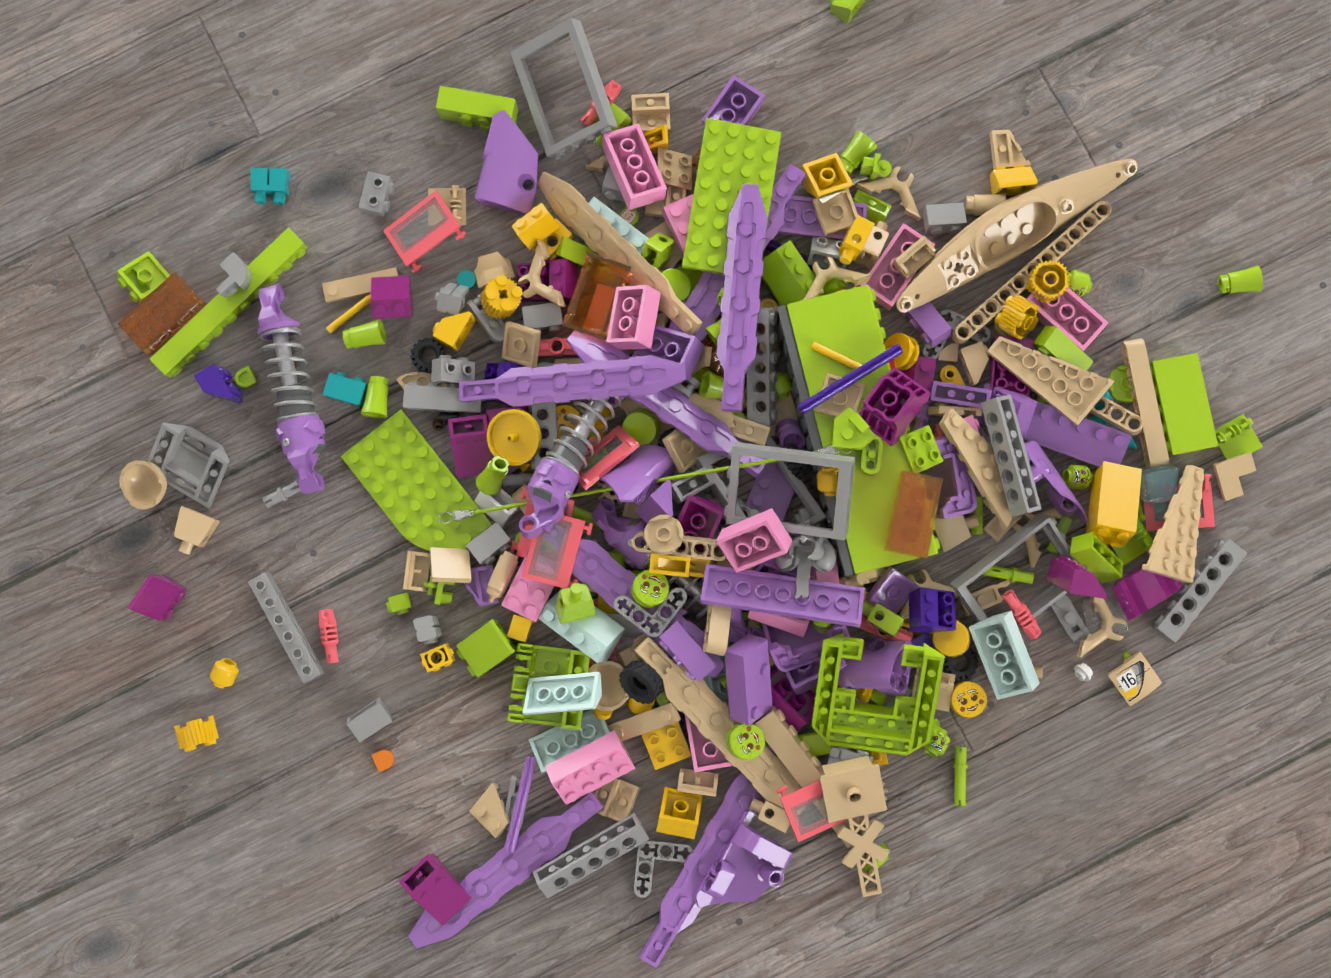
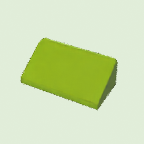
M859 189L853 198L854 203L867 204L866 219L875 224L878 221L884 222L892 207Z
M563 236L555 254L592 270L596 252H593L583 244Z
M817 732L797 735L800 741L803 740L808 745L809 753L812 756L830 754L831 745H828Z

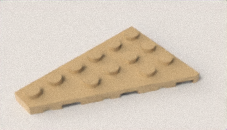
M1187 465L1185 467L1183 477L1178 483L1180 489L1171 499L1168 511L1163 517L1165 523L1162 529H1158L1153 545L1148 552L1150 554L1147 564L1142 565V570L1185 583H1193L1195 558L1197 556V538L1199 536L1198 525L1201 516L1200 505L1204 469L1194 465Z

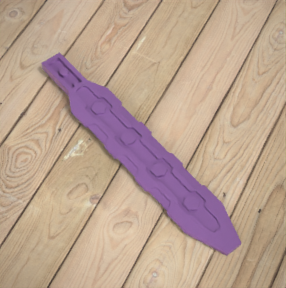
M792 164L787 167L772 190L763 251L783 226L785 206L806 177L805 172ZM704 272L686 302H683L703 322L695 334V337L700 342L707 336L705 328L714 324L716 318L721 313L717 296L724 287L725 275ZM671 320L669 329L684 333Z
M743 184L728 217L727 259L724 262L725 282L720 308L722 313L721 328L716 354L724 369L722 411L742 412L745 373L756 358L757 317L760 313L761 301L759 299L761 276H763L764 265L762 261L763 244L767 228V215L758 184Z
M576 330L566 340L583 363H591L594 360L613 361L629 359L625 353L606 343V341ZM671 387L654 395L634 397L627 395L637 403L640 402L658 415V418L668 425H673L690 437L691 441L708 452L724 455L729 459V449L735 443L740 442L734 437L724 422L711 413H706L689 401L688 397ZM740 455V464L766 460L764 458ZM765 464L744 467L743 469L757 477Z
M648 355L613 361L594 360L591 363L570 365L562 363L548 367L511 368L496 379L459 382V401L472 402L499 399L513 407L531 406L534 403L570 402V400L593 398V400H599L614 396L654 395L686 380V365Z
M553 524L550 532H545L543 537L560 551L565 529L559 524ZM581 539L572 574L601 595L604 601L612 608H614V601L618 596L625 595L633 600L631 585L637 576L630 570L627 571L595 541ZM624 599L623 601L618 600V603L620 604L618 608H626L628 610V612H626V615L628 616L630 615V612L634 608H636V606L633 604L631 608L627 606L626 599ZM659 606L652 609H644L653 615ZM663 607L661 609L662 617L669 618L672 615L671 608ZM640 610L635 611L633 619L641 622L644 619V613ZM677 613L665 630L677 620L703 650L705 633L691 621H687ZM648 616L646 622L641 626L645 628L647 624L651 628V633H658L660 631L658 629L659 624H651L649 621L652 618ZM634 625V626H635L637 629H639L643 634H646L644 631H642L640 628H638L636 625ZM659 636L651 637L662 647L659 643L662 639ZM670 649L664 650L671 657L675 655ZM705 652L717 666L708 675L716 677L725 666L719 655Z
M742 773L733 780L724 795V800L718 811L705 827L704 834L693 853H690L686 859L683 870L660 903L659 923L639 955L641 960L656 968L676 934L692 924L701 910L697 905L695 895L715 860L721 859L740 823L748 826L752 818L757 815V812L749 809L753 799L755 798L763 803L766 800Z
M591 792L562 815L539 819L517 839L514 853L505 852L503 847L492 859L479 869L473 870L459 883L471 896V899L445 925L442 926L425 910L409 934V939L416 948H420L454 936L486 908L489 909L498 902L499 898L517 884L520 885L529 878L533 871L564 851L572 832L604 807L602 803Z

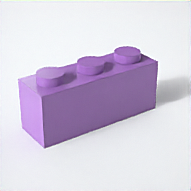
M930 302L908 312H900L902 316L906 315L909 319L910 326L920 332L922 341L926 345L929 343L932 348L951 336V327Z
M933 381L929 400L982 409L981 403L990 400L992 390Z
M677 620L659 635L662 639L659 643L666 651L670 649L675 654L672 658L679 666L684 664L688 669L685 673L692 681L697 679L700 682L717 667Z

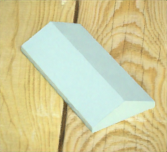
M600 672L529 678L523 714L595 709L602 697Z
M592 709L583 713L581 730L565 729L556 726L528 740L541 773L544 774L547 772L545 766L610 733L606 721L598 719Z

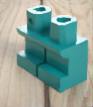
M251 168V191L254 193V199L257 204H267V195H273L274 204H285L286 196H289L288 187L291 180V173L287 168H270V170L268 168Z

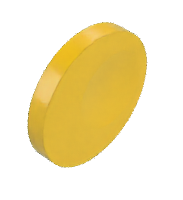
M509 409L498 413L491 420L487 429V443L494 457L506 458L509 465L517 466L531 461L540 449L542 441L541 430L537 421L529 413L520 409Z

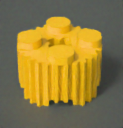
M1051 260L1039 263L1031 270L1027 278L1026 288L1028 292H1031L1030 295H1034L1033 298H1037V301L1040 299L1043 303H1049L1052 300L1058 299L1069 288L1068 282L1070 279H1068L1067 267H1063L1064 264H1060V262H1051Z
M504 275L494 277L486 284L480 294L481 305H483L485 311L484 314L487 313V316H491V319L511 317L521 303L522 289L516 286L517 283H514V280L511 281V278L507 279Z
M1021 295L1009 296L1005 301V308L1002 310V313L996 316L995 323L999 325L998 327L1018 340H1022L1024 338L1023 335L1029 330H1034V327L1037 325L1038 318L1036 314L1040 306Z
M213 715L208 716L207 721H202L199 718L186 722V726L180 728V725L174 726L179 748H184L185 752L197 749L196 745L203 743L204 746L217 743L216 739L219 738Z

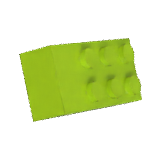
M440 86L436 110L441 120L458 122L466 127L476 125L480 126L481 129L490 130L493 115L505 110L516 124L519 110L514 98Z

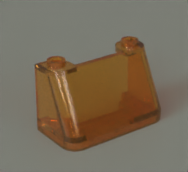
M587 251L562 327L606 341L616 287H623L626 283L630 284L633 272H630L631 266Z

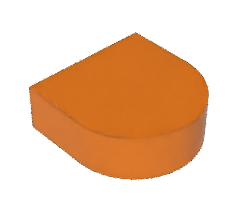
M384 749L371 755L378 772L390 768L395 761L394 754L390 750Z

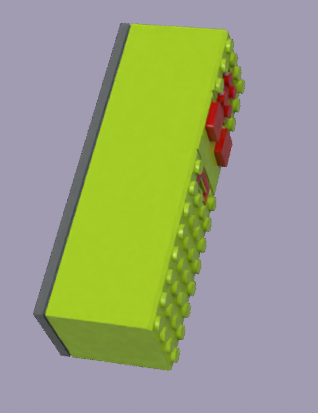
M869 285L787 304L786 307L782 305L776 308L777 322L775 324V332L777 333V342L785 373L788 374L791 382V395L798 423L805 438V451L817 452L820 449L832 446L835 418L815 412L816 407L802 414L798 405L822 390L827 373L844 377L854 371V369L812 350L813 343L816 342L862 365L886 351L883 344V339L886 338L885 330L879 326L878 322L881 319L879 308L875 309L873 302L876 301L874 289L870 290ZM894 359L857 381L858 383L865 384L857 410L858 414L864 406L863 401L883 375L886 376L890 370L895 368ZM909 425L906 431L903 434H901L900 437L910 433ZM899 439L893 446L882 440L881 468L873 475L865 474L860 468L861 450L835 449L836 454L834 455L855 457L848 536L845 540L829 538V543L836 549L839 578L938 554L940 543L938 538H934L932 530H935L934 520L932 518L929 519L927 511H930V504L928 499L924 500V482L919 480L918 473L913 475ZM870 442L868 444L869 448L874 449L875 443ZM870 461L867 462V467L872 469L874 464ZM811 465L813 469L811 477L818 504L821 505L822 512L826 516L824 520L826 528L833 529L836 496H825L824 492L819 491L817 488V473L825 466Z

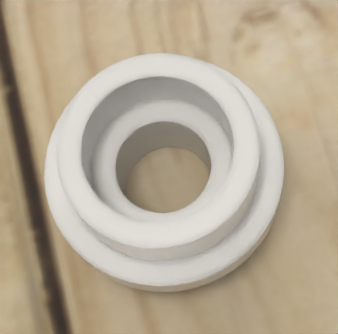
M1081 663L1074 667L1075 676L1079 680L1088 682L1091 679L1093 672L1088 665Z

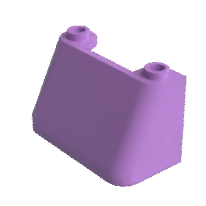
M947 437L934 438L943 462L928 468L932 495L924 497V500L928 499L930 504V511H927L930 518L946 519L973 512L977 506L974 482L967 472L969 470L964 461L961 462L958 457V450L955 445L950 444Z
M809 621L805 635L801 637L762 623L765 637L768 639V648L778 670L784 672L821 660L823 640L844 633V637H850L847 626L841 624H834L827 631V634H821L812 628Z

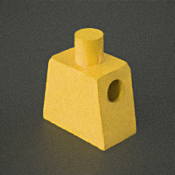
M857 215L839 247L840 262L849 265L851 261L856 260L875 223Z

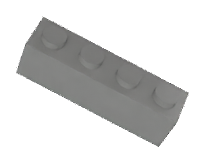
M409 382V385L404 384L403 409L480 414L481 401H459V385L447 384V387H439L440 384L428 383V386H421L420 382Z

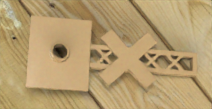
M869 756L822 765L824 775L820 776L828 822L848 819L849 828L843 825L836 834L837 837L853 845L842 860V863L851 869L856 864L863 897L881 894L882 889L876 859L883 862L888 856L889 851L873 842L883 829L884 824L876 819H873L869 824L868 814L887 810L879 764L872 765ZM856 793L858 794L857 797H854V798H851V797H850L852 794H856ZM862 816L859 821L853 819L854 817ZM860 829L864 831L862 835L857 833ZM866 863L873 866L868 873L862 870ZM869 880L876 883V887L865 889Z

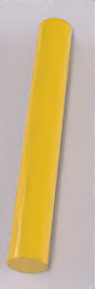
M371 293L327 326L328 332L331 334L371 303Z
M816 342L811 347L812 350L854 370L862 366V364Z

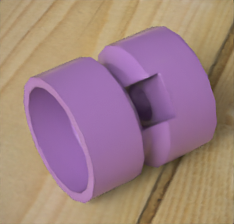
M786 418L776 425L775 431L781 448H786L793 443L799 450H802L805 445V438L799 423L795 419Z

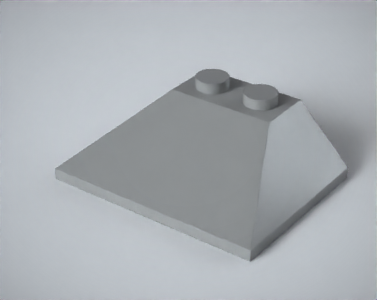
M163 423L161 425L148 461L157 465L163 471L168 485L207 508H211L230 462L221 444L190 426Z

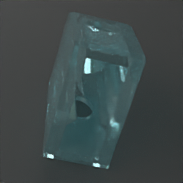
M1164 465L1142 470L1140 495L1143 501L1153 504L1154 512H1164L1165 501L1171 500L1173 495L1177 494L1179 468Z

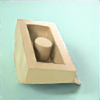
M498 251L478 257L474 274L480 290L484 289L486 284L498 275H504L507 279L511 278V280L516 279L511 261L505 259Z

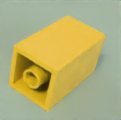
M1103 461L1094 473L1091 483L1087 517L1089 523L1086 526V533L1093 532L1103 543L1111 544L1112 547L1119 548L1127 544L1137 529L1142 469Z

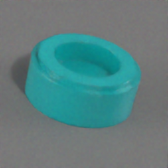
M464 270L458 274L457 283L459 286H467L471 290L476 285V277L473 272Z

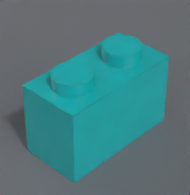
M337 371L335 374L329 373L323 395L327 398L363 407L367 392L365 380L358 377L349 379L346 378L347 374Z

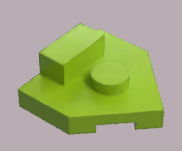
M850 406L834 419L832 449L862 450L876 438V435L870 430V426Z

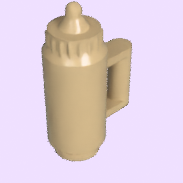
M507 551L500 555L487 585L486 593L490 596V603L496 598L501 599L507 587L511 586L520 567L517 566L518 556Z

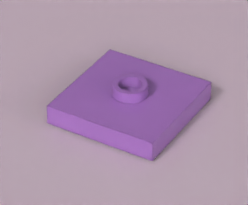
M890 566L866 597L875 604L878 603L897 615L909 600V593L919 586Z

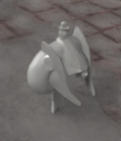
M807 520L804 525L812 526L810 520ZM789 533L792 539L787 553L775 557V562L780 570L787 572L794 570L798 566L795 599H798L801 595L803 598H808L811 567L820 573L831 571L836 563V553L832 545L824 537Z

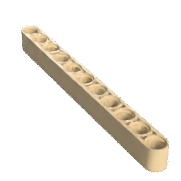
M1105 201L1095 204L953 330L952 340L956 344L967 342L1005 308V301L1000 298L1001 293L1005 294L1007 298L1020 295L1027 289L1028 269L1033 270L1039 263L1043 262L1042 257H1046L1051 262L1059 261L1110 215V204ZM1097 209H1101L1104 215L1098 214ZM1083 221H1087L1090 227H1086ZM1069 233L1075 234L1076 239H1072ZM1055 245H1060L1063 252L1058 251ZM1014 281L1019 282L1021 288L1015 287ZM986 306H991L994 313H989L986 310ZM972 318H977L980 321V325L973 324ZM958 330H963L966 334V337H960L958 335Z

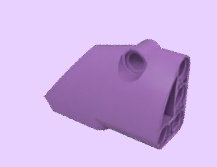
M503 110L494 114L483 153L484 163L474 199L477 203L526 215L531 211L535 194L538 191V153L507 112ZM527 182L534 184L531 190L524 189V185Z
M1038 442L1024 443L1034 483L1044 477L1049 483L1046 490L1047 497L1058 513L1065 517L1076 513L1081 521L1086 524L1089 523L1082 506ZM1052 487H1054L1059 493L1054 492ZM1063 503H1069L1072 509L1065 508Z
M650 444L640 445L601 477L600 480L612 488L620 502H633L639 505L653 491L655 486L660 487L666 482L656 483L659 478L674 476L675 464L666 448Z
M883 638L865 641L861 660L844 658L847 666L839 671L837 687L854 689L858 691V688L876 689L884 695L904 696L907 691L911 667L901 665L904 644L912 645V642L909 640H885Z
M740 823L721 859L719 858L714 861L695 895L698 907L728 902H755L770 886L778 887L783 883L784 874L782 871L786 869L794 853L767 836Z

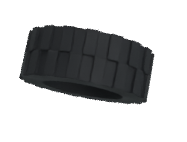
M631 661L619 674V682L625 693L641 704L652 703L663 691L664 685L663 680L660 678L661 676L651 665L643 661ZM637 678L640 679V680L646 685V687H645L644 685H642V684L637 680Z

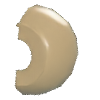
M136 460L128 463L122 469L119 478L120 488L124 496L130 502V505L137 509H149L156 506L166 492V476L157 465L150 461Z
M603 661L592 665L588 670V673L600 672L602 697L596 706L597 709L613 711L620 708L629 699V695L625 693L619 682V674L624 669L622 665L613 661Z

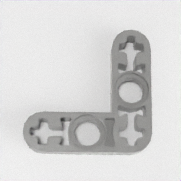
M949 309L943 310L940 313L941 316L950 315L949 319L951 321L947 323L951 327L952 332L967 318ZM972 320L973 324L980 325L979 323ZM984 326L978 333L981 330L984 331L983 335L986 338L979 339V335L975 334L969 340L975 343L982 341L984 344L990 338V330ZM958 330V335L965 338V332ZM947 338L938 344L940 347L935 346L933 350L935 355L931 357L928 356L926 351L931 346L929 343L925 344L922 349V356L937 359Z
M682 588L673 589L653 615L625 595L618 596L615 599L614 608L647 635L657 637L662 634L686 602L687 593ZM681 591L684 599L683 601L678 600L675 603L678 606L675 610L671 604L666 602L668 599L672 602L675 598L673 593ZM626 599L627 606L631 608L633 604L636 608L628 616L626 615V612H628L626 608H618L620 605L618 600L623 601ZM663 607L671 608L672 615L669 618L661 616V609ZM637 610L644 613V619L641 622L633 619V614ZM648 616L652 618L649 621L651 624H659L658 629L660 631L658 633H651V628L647 624L645 628L641 626L646 622Z
M647 840L640 844L636 861L635 894L640 898H645L650 894L654 859L685 862L687 858H683V854L677 853V858L673 857L675 853L674 846H678L677 851H683L684 848H688V852L693 853L694 849L692 846L686 843ZM649 844L650 848H655V844H658V856L654 855L655 851H649L648 854H644V850H641V847ZM667 845L671 848L672 852L669 856L661 854L660 849L663 846ZM642 863H647L650 866V871L647 874L639 871V866ZM638 876L642 878L650 877V880L645 879V887L648 890H645L644 893H640V889H637V886H641V879H637Z

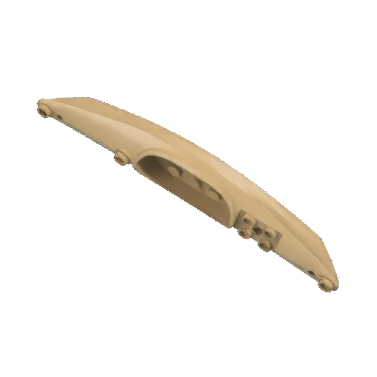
M1123 159L1080 171L1024 191L985 212L940 249L913 277L897 299L896 307L898 311L904 313L922 306L1029 250L1114 190L1129 177L1133 176L1137 172V162L1133 159Z

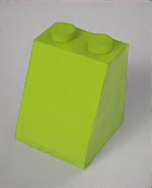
M492 619L456 645L458 648L457 654L462 660L465 659L469 664L467 669L472 676L476 675L477 678L517 652V648L510 638L507 637L506 632L497 619Z

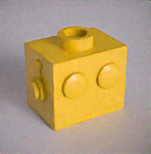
M448 643L420 654L422 665L426 668L427 672H436L441 667L450 666L452 662L456 661L453 656L454 651Z

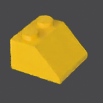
M837 153L802 165L801 171L806 173L802 183L806 191L817 198L853 186Z
M1016 165L1010 169L997 167L989 175L992 194L1005 192L1006 196L1018 195L1034 188L1038 184L1031 166Z
M543 203L534 207L512 225L517 236L529 250L538 244L537 240L542 241L560 227Z
M469 311L443 318L435 324L432 330L434 332L433 337L444 346L458 353L474 326L476 319Z
M665 787L656 832L695 839L703 795L680 792L677 789Z

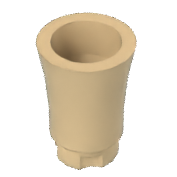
M1006 193L966 196L965 214H973V216L983 215L1006 200Z

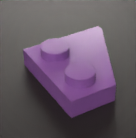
M493 565L472 568L471 583H464L479 606L500 603L499 598L494 599L490 603V596L486 593L488 582L494 571Z

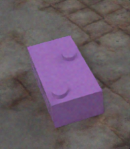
M747 634L728 647L725 652L730 719L748 726L773 708L768 639L752 634Z

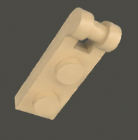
M885 567L842 577L841 584L859 586L880 580L879 576L884 575L886 572Z

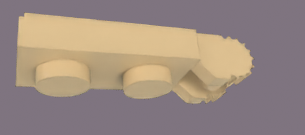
M1005 580L996 585L992 584L971 594L981 609L984 610L1003 602L1002 600L1004 599L1002 595L1000 596L998 589L1008 586L1010 581ZM958 598L965 615H971L960 598Z

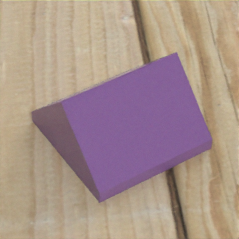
M671 480L663 483L635 510L646 524L658 515L673 517Z

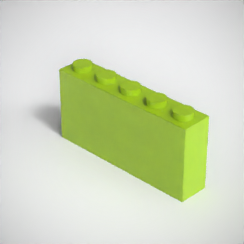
M1198 353L1150 362L1149 365L1168 456L1217 447L1218 442Z

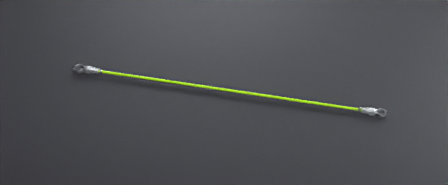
M831 444L812 452L837 455L840 451L839 449H832ZM766 459L740 464L739 468L778 462L780 460ZM731 466L659 478L656 483L727 471ZM606 487L573 493L570 498L612 491V488ZM527 501L481 510H455L452 514L446 513L452 515L449 522L452 519L453 521H461L464 518L480 513L526 506Z

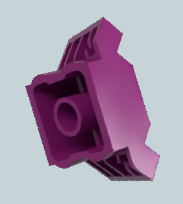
M895 367L886 376L883 375L863 401L864 406L860 410L859 415L870 426V430L875 435L879 436L890 446H893L898 442L900 435L906 431L913 418L920 412L922 405L928 401L930 392Z
M1143 564L1122 576V579H1117V583L1112 587V590L1128 621L1159 604L1171 594L1179 591L1183 587L1181 582L1142 570Z

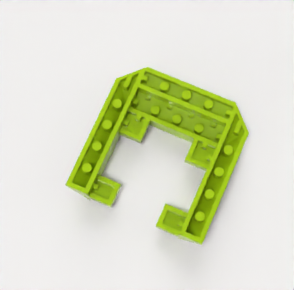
M844 633L823 640L812 727L828 745L907 756L930 742L945 659L943 654L925 643L923 647L904 644L901 665L919 668L915 697L895 695L894 707L857 703L855 702L856 690L837 687L841 658L861 660L864 639L844 637Z

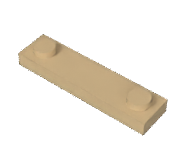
M395 267L322 283L325 301L330 303L370 294L372 277L399 276L398 270Z
M670 702L608 725L610 732L615 730L620 740L624 741L678 722L681 718L677 708Z

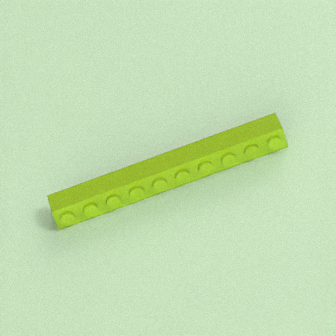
M288 227L248 265L251 272V282L246 290L239 286L237 292L227 298L223 297L220 293L217 294L160 348L150 360L165 376L170 378L177 376L186 363H191L200 350H204L209 346L210 340L218 337L224 331L223 328L227 324L233 323L241 311L247 310L251 306V302L255 298H259L260 289L267 287L269 284H274L283 271H288L297 258L299 259L305 255L308 248L307 245Z

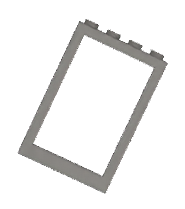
M569 18L510 52L547 157L555 158L556 160L562 159L566 156V153L577 151L581 148V145L596 141L597 137L603 136L604 133L611 132L612 129L618 127L581 21ZM570 35L600 121L555 144L526 60Z
M769 435L766 446L777 447ZM736 437V439H737L738 441H740L741 443H748V444L753 443V442H750V441H747V440H744V439H741V438ZM709 452L697 459L695 467L697 470L703 467L707 470L714 469L712 465L726 457ZM784 461L776 462L787 481L812 515L807 520H810L814 527H822L826 516L802 481L797 479L788 470V467L783 463ZM716 472L709 473L714 481L710 489L720 504L725 507L728 505L726 486ZM736 504V516L746 517L739 505ZM807 520L801 522L800 525H804Z
M740 442L735 443L729 449L728 457L731 460V467L727 471V479H730V482L726 488V498H728V505L725 506L724 517H727L726 524L733 525L750 518L736 516L740 455L839 468L833 529L786 522L781 523L789 533L838 540L846 539L849 528L855 457Z
M1040 513L950 583L976 623L988 617L966 586L1042 528L1059 555L1071 557V560L1077 561L1070 554V545L1065 541L1067 538L1062 531H1058L1056 528L1057 522L1052 516ZM1052 583L1030 600L1026 606L1030 613L1033 614V617H1036L1065 595L1067 591Z

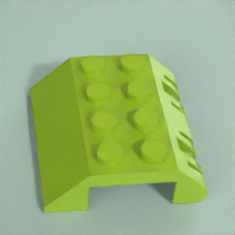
M517 643L516 651L526 652V655L516 654V659L528 661L527 667L514 666V671H520L523 674L513 673L511 690L521 692L520 694L511 693L510 697L522 699V706L509 705V710L518 711V713L508 712L507 721L581 730L583 710L524 715L523 708L529 678L588 673L590 657L578 650Z

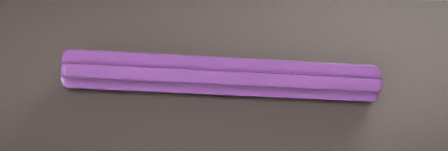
M527 756L504 847V851L508 853H514L536 764L535 757Z

